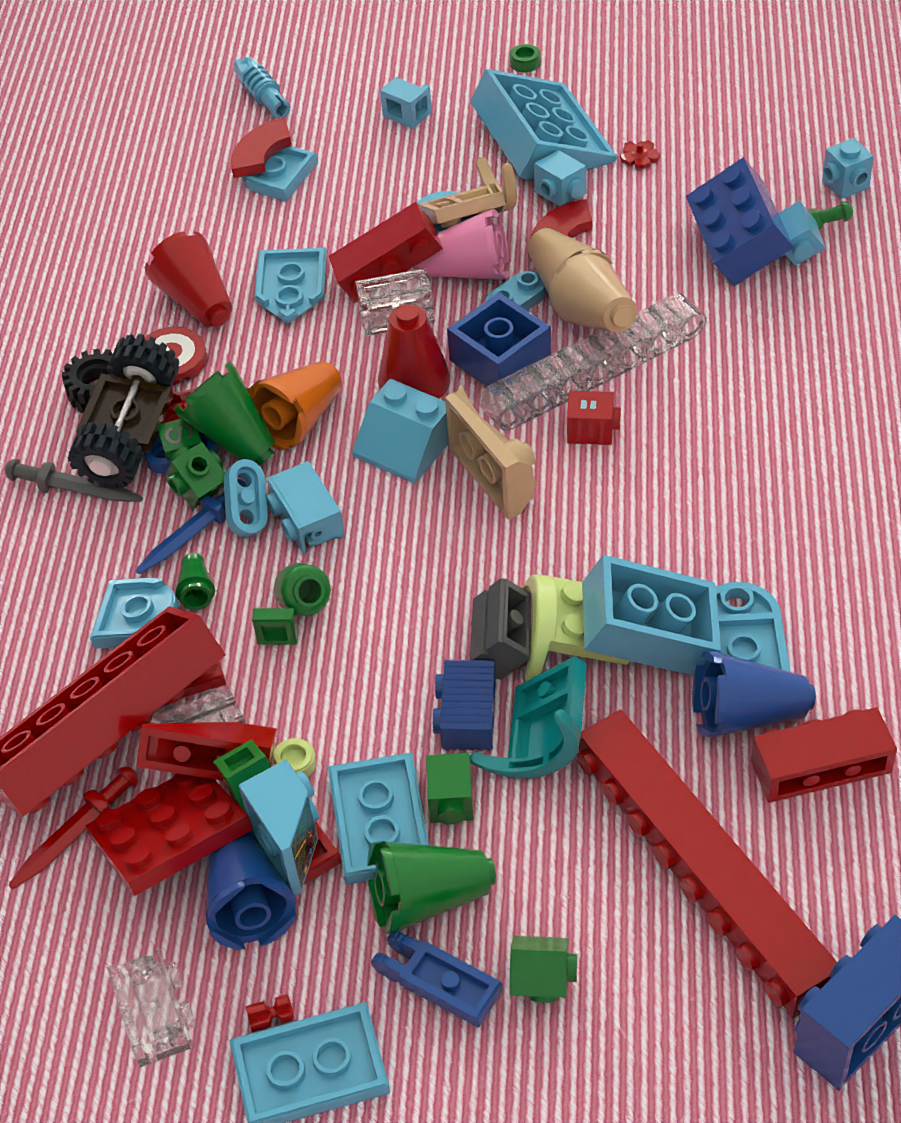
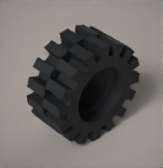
M93 349V354L88 355L87 351L81 352V359L74 356L71 358L72 365L66 363L64 366L65 372H62V379L68 401H70V405L73 408L77 407L78 412L84 413L96 387V384L89 383L99 380L101 374L110 375L107 372V367L112 356L111 350L105 349L104 353L101 354L100 349Z

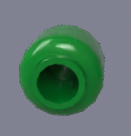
M303 563L291 564L282 569L275 579L273 589L275 599L281 608H294L295 615L306 617L317 614L325 608L331 594L330 581L324 571L314 565Z

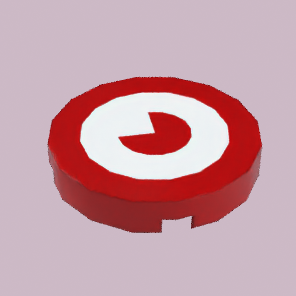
M171 326L158 329L145 336V340H149L150 336L156 338L155 343L158 345L164 342L168 345L166 351L173 350L176 353L174 358L179 359L180 363L178 366L180 368L173 385L179 384V379L187 376L188 380L197 376L205 367L208 358L204 339L196 331L186 327Z

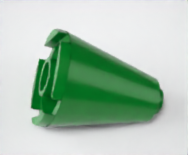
M229 361L225 364L228 370L226 374L222 375L219 371H216L186 397L185 402L188 406L185 409L178 404L173 411L237 460H252L260 466L274 454L270 447L275 441L236 367Z
M387 841L373 842L369 847L367 866L376 865L374 879L368 880L371 905L378 926H385L383 931L385 934L398 932L486 896L490 891V885H494L496 882V870L493 860L486 858L481 850Z

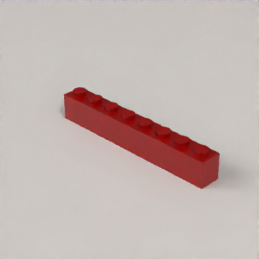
M621 709L581 731L579 752L576 757L582 770L588 776L594 775L601 784L603 794L608 802L613 806L618 805L626 814L628 824L635 835L640 838L644 836L653 847V853L658 863L666 870L670 868L677 876L685 896L691 902H698L707 913V919L712 929L721 937L725 935L735 947L736 956L743 967L750 972L754 970L764 982V988L770 1000L777 1007L783 1006L793 1019L800 1015L801 1011L798 1010V1006L807 992L815 986L821 990L831 980L829 975L837 963L835 958Z

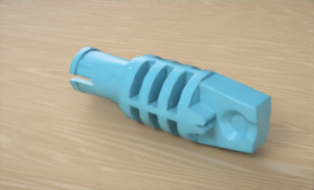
M252 57L234 60V71L241 84L254 100L260 105H265L274 118L278 119L280 115L282 118L286 117L290 112L291 106L282 97L279 85L267 70Z

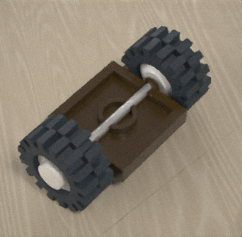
M133 334L126 336V339L122 337L119 340L108 363L107 372L110 375H100L76 429L77 435L68 453V461H71L70 466L72 469H78L76 474L80 477L88 476L87 481L92 484L95 480L99 482L100 487L106 488L107 484L112 489H118L119 485L122 488L127 487L128 483L131 484L143 457L142 452L150 453L155 443L160 424L163 423L174 397L172 385L180 366L178 365L180 362L178 358H174L176 353L173 350L166 351L168 345L164 342L160 345L156 344V338L150 336L149 340H145L143 334H138L135 339Z

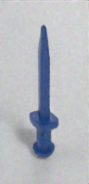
M237 479L242 487H246L245 481ZM224 492L216 499L206 496L200 500L202 510L157 545L137 567L136 573L141 574L166 560L213 520L221 525L226 520Z

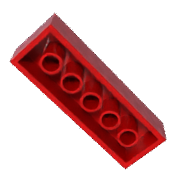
M168 606L0 737V801L22 817L27 813L33 814L38 812L50 801L49 796L62 785L69 786L80 779L85 772L84 768L96 758L102 759L110 755L118 747V741L130 731L136 732L140 730L142 724H148L152 719L151 715L163 705L167 706L179 700L185 693L184 688L195 679H203L210 675L217 668V662L226 654L198 614Z

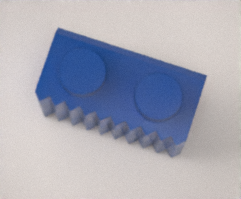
M444 660V673L436 674L435 698L442 699L441 708L433 709V734L441 735L443 749L448 750L451 748L463 751L465 749L471 751L474 749L479 751L483 749L490 751L493 749L496 688L495 660Z

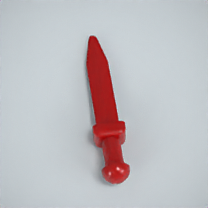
M121 767L117 770L119 775L105 786L100 793L96 790L87 791L83 795L86 804L27 858L10 881L9 887L14 889L43 871L87 829L85 825L96 820L104 811L112 809L110 805L129 787L135 789L139 780L137 772L131 767Z

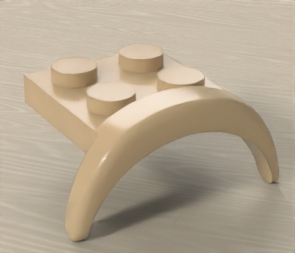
M479 157L476 160V165L482 187L420 203L419 205L432 220L433 224L441 223V227L454 226L461 222V217L472 214L474 217L487 210L495 209L498 213L515 208L517 203V187L512 165L505 163L502 166V189L495 179L487 159Z

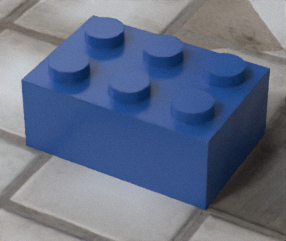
M744 157L686 195L713 263L733 286L794 248L764 181Z
M896 915L883 927L875 924L860 943L861 949L852 958L848 955L843 956L832 969L829 975L831 980L821 990L817 986L810 989L798 1006L801 1014L794 1028V1031L797 1033L794 1054L838 1091L901 1026V919Z

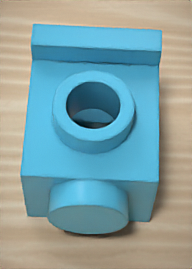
M395 77L380 90L383 117L414 129L432 113L429 85L424 84L422 87Z

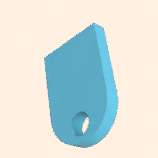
M729 582L717 586L720 653L790 672L782 616L776 599L765 589L751 583ZM739 598L747 604L743 607H733L727 601Z

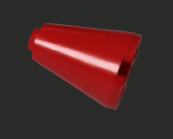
M183 231L167 237L151 252L154 258L150 266L146 262V276L156 287L204 326L218 327L223 325L230 317L232 304L208 242L201 233L193 231L195 235L187 236Z
M400 306L393 310L389 316L378 372L379 387L382 388L391 378L440 399L449 388L450 371L427 315L418 306Z

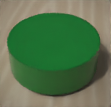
M521 44L514 47L509 53L510 66L518 72L536 70L541 64L540 50L530 44Z

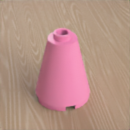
M495 209L487 210L438 232L437 234L443 249L416 265L414 269L420 270L422 276L507 279L509 271L503 272V263H509L503 224L496 225L493 218L499 216L498 211Z

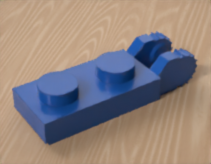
M399 931L390 933L386 941L390 948L410 959L408 963L404 965L392 957L379 952L371 960L374 970L386 976L389 980L399 982L404 988L478 1028L503 992V984L496 978L424 940L419 942Z

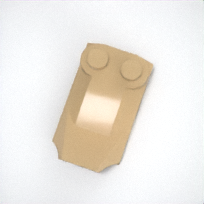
M459 386L456 392L445 396L449 449L509 520L521 514L528 502L534 497L536 482L533 477L532 464L535 463V455L526 442L522 443L516 438L509 441L496 428L482 419L469 401L463 387Z

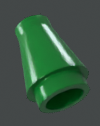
M190 553L182 558L181 570L175 591L177 599L185 608L190 610H200L207 607L215 595V586L205 566L204 558L197 553Z

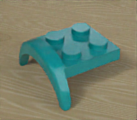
M574 656L516 686L508 758L493 757L474 752L470 755V763L488 772L516 779L542 777L568 765L576 757L581 739L587 663Z

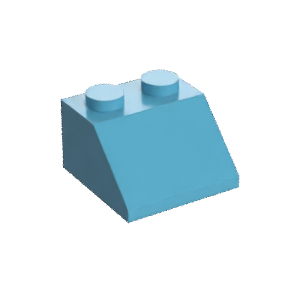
M390 378L369 402L352 450L353 457L416 484L449 444L445 401Z

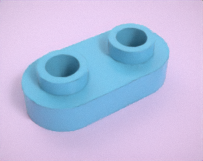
M524 271L516 274L491 291L486 296L485 302L500 292L528 311L544 299L546 288L538 273Z
M248 459L238 460L226 470L224 475L226 521L231 531L236 535L251 537L261 531L268 520L265 475L262 468L256 462ZM237 477L245 481L246 487H242L238 483ZM240 514H244L248 518V524L241 521Z

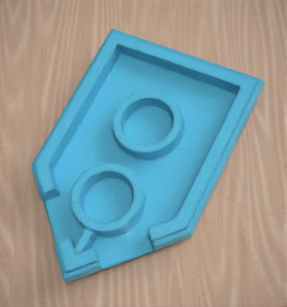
M301 248L258 251L255 302L288 324L324 299L327 249Z

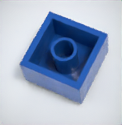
M500 292L447 328L449 360L499 396L551 359V326Z

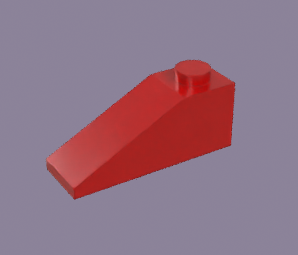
M241 722L142 724L136 767L224 781L213 761L251 739L264 753L271 766L277 728Z

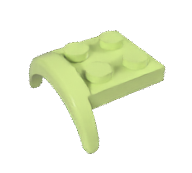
M537 574L531 575L527 579L523 589L532 595L533 615L530 660L527 661L524 673L525 681L541 674L548 651L628 665L630 662L628 660L584 650L582 582Z

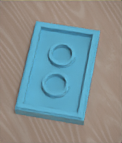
M412 752L328 766L345 884L374 879L376 865L367 866L368 851L373 842L387 841L429 845Z
M367 1002L229 1039L247 1123H287L391 1093Z

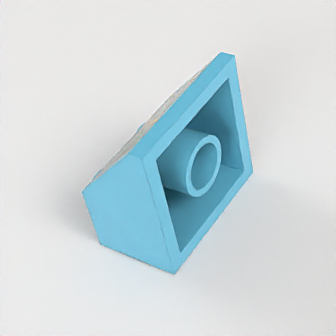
M286 759L239 784V789L246 814L249 816L254 828L251 830L252 835L296 896L302 891L318 841L315 821L319 819V814L310 797L314 796V790L309 779L303 771L296 774Z

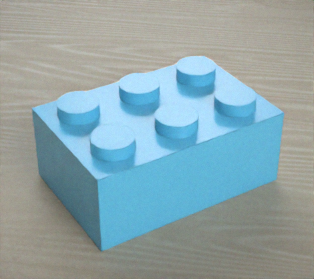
M607 555L601 556L582 581L584 650L694 676L696 665H705L706 659L700 657L703 652H721L715 582Z

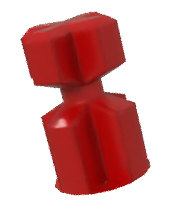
M288 995L276 997L274 1006L271 1007L265 1001L245 1006L252 1032L271 1027L272 1018L277 1017L281 1023L294 1019Z

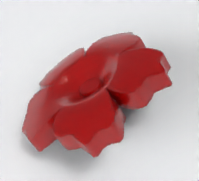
M650 140L640 141L637 145L632 141L624 143L623 153L620 154L621 162L628 166L635 164V168L639 169L651 166V163L658 162L661 157V153L654 149V142H650Z

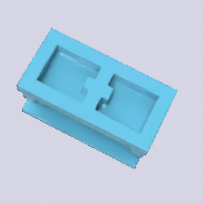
M309 461L267 478L270 494L265 495L267 506L274 517L280 516L282 519L281 527L289 542L295 540L303 554L306 553L304 541H307L310 546H315L335 537L339 539L345 536L341 510Z

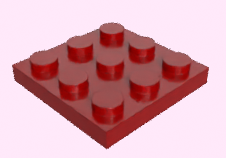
M175 774L173 778L155 788H147L141 791L133 800L116 809L104 811L96 820L85 825L93 842L134 896L254 829L246 812L216 780L183 774Z

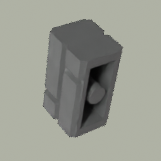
M503 578L489 586V591L484 590L473 598L469 654L470 660H495L496 679L500 680L513 672V668H519L530 660L529 642L531 637V593Z

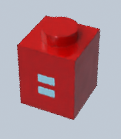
M569 390L567 443L612 445L613 430H620L621 407H614V392Z

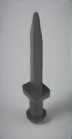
M12 459L6 463L4 468L6 477L11 481L19 478L36 482L38 489L44 493H48L51 487L112 501L141 502L143 500L141 495L118 486V489H112L107 484L106 488L99 486L98 481L94 480L92 484L87 481L88 478L58 472L55 469V464L51 462H45L41 468L20 464L19 459Z

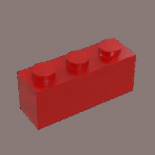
M414 202L329 255V259L337 283L356 303L438 253L443 247L432 220L420 205Z
M878 707L866 710L855 709L841 716L825 720L813 719L800 726L783 730L771 729L761 735L754 736L751 762L768 803L892 773L897 747Z

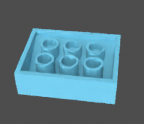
M485 69L470 103L477 111L478 117L489 129L491 136L503 150V154L515 168L518 176L532 181L534 179V163L557 150L586 165V170L616 161L618 156L564 83Z

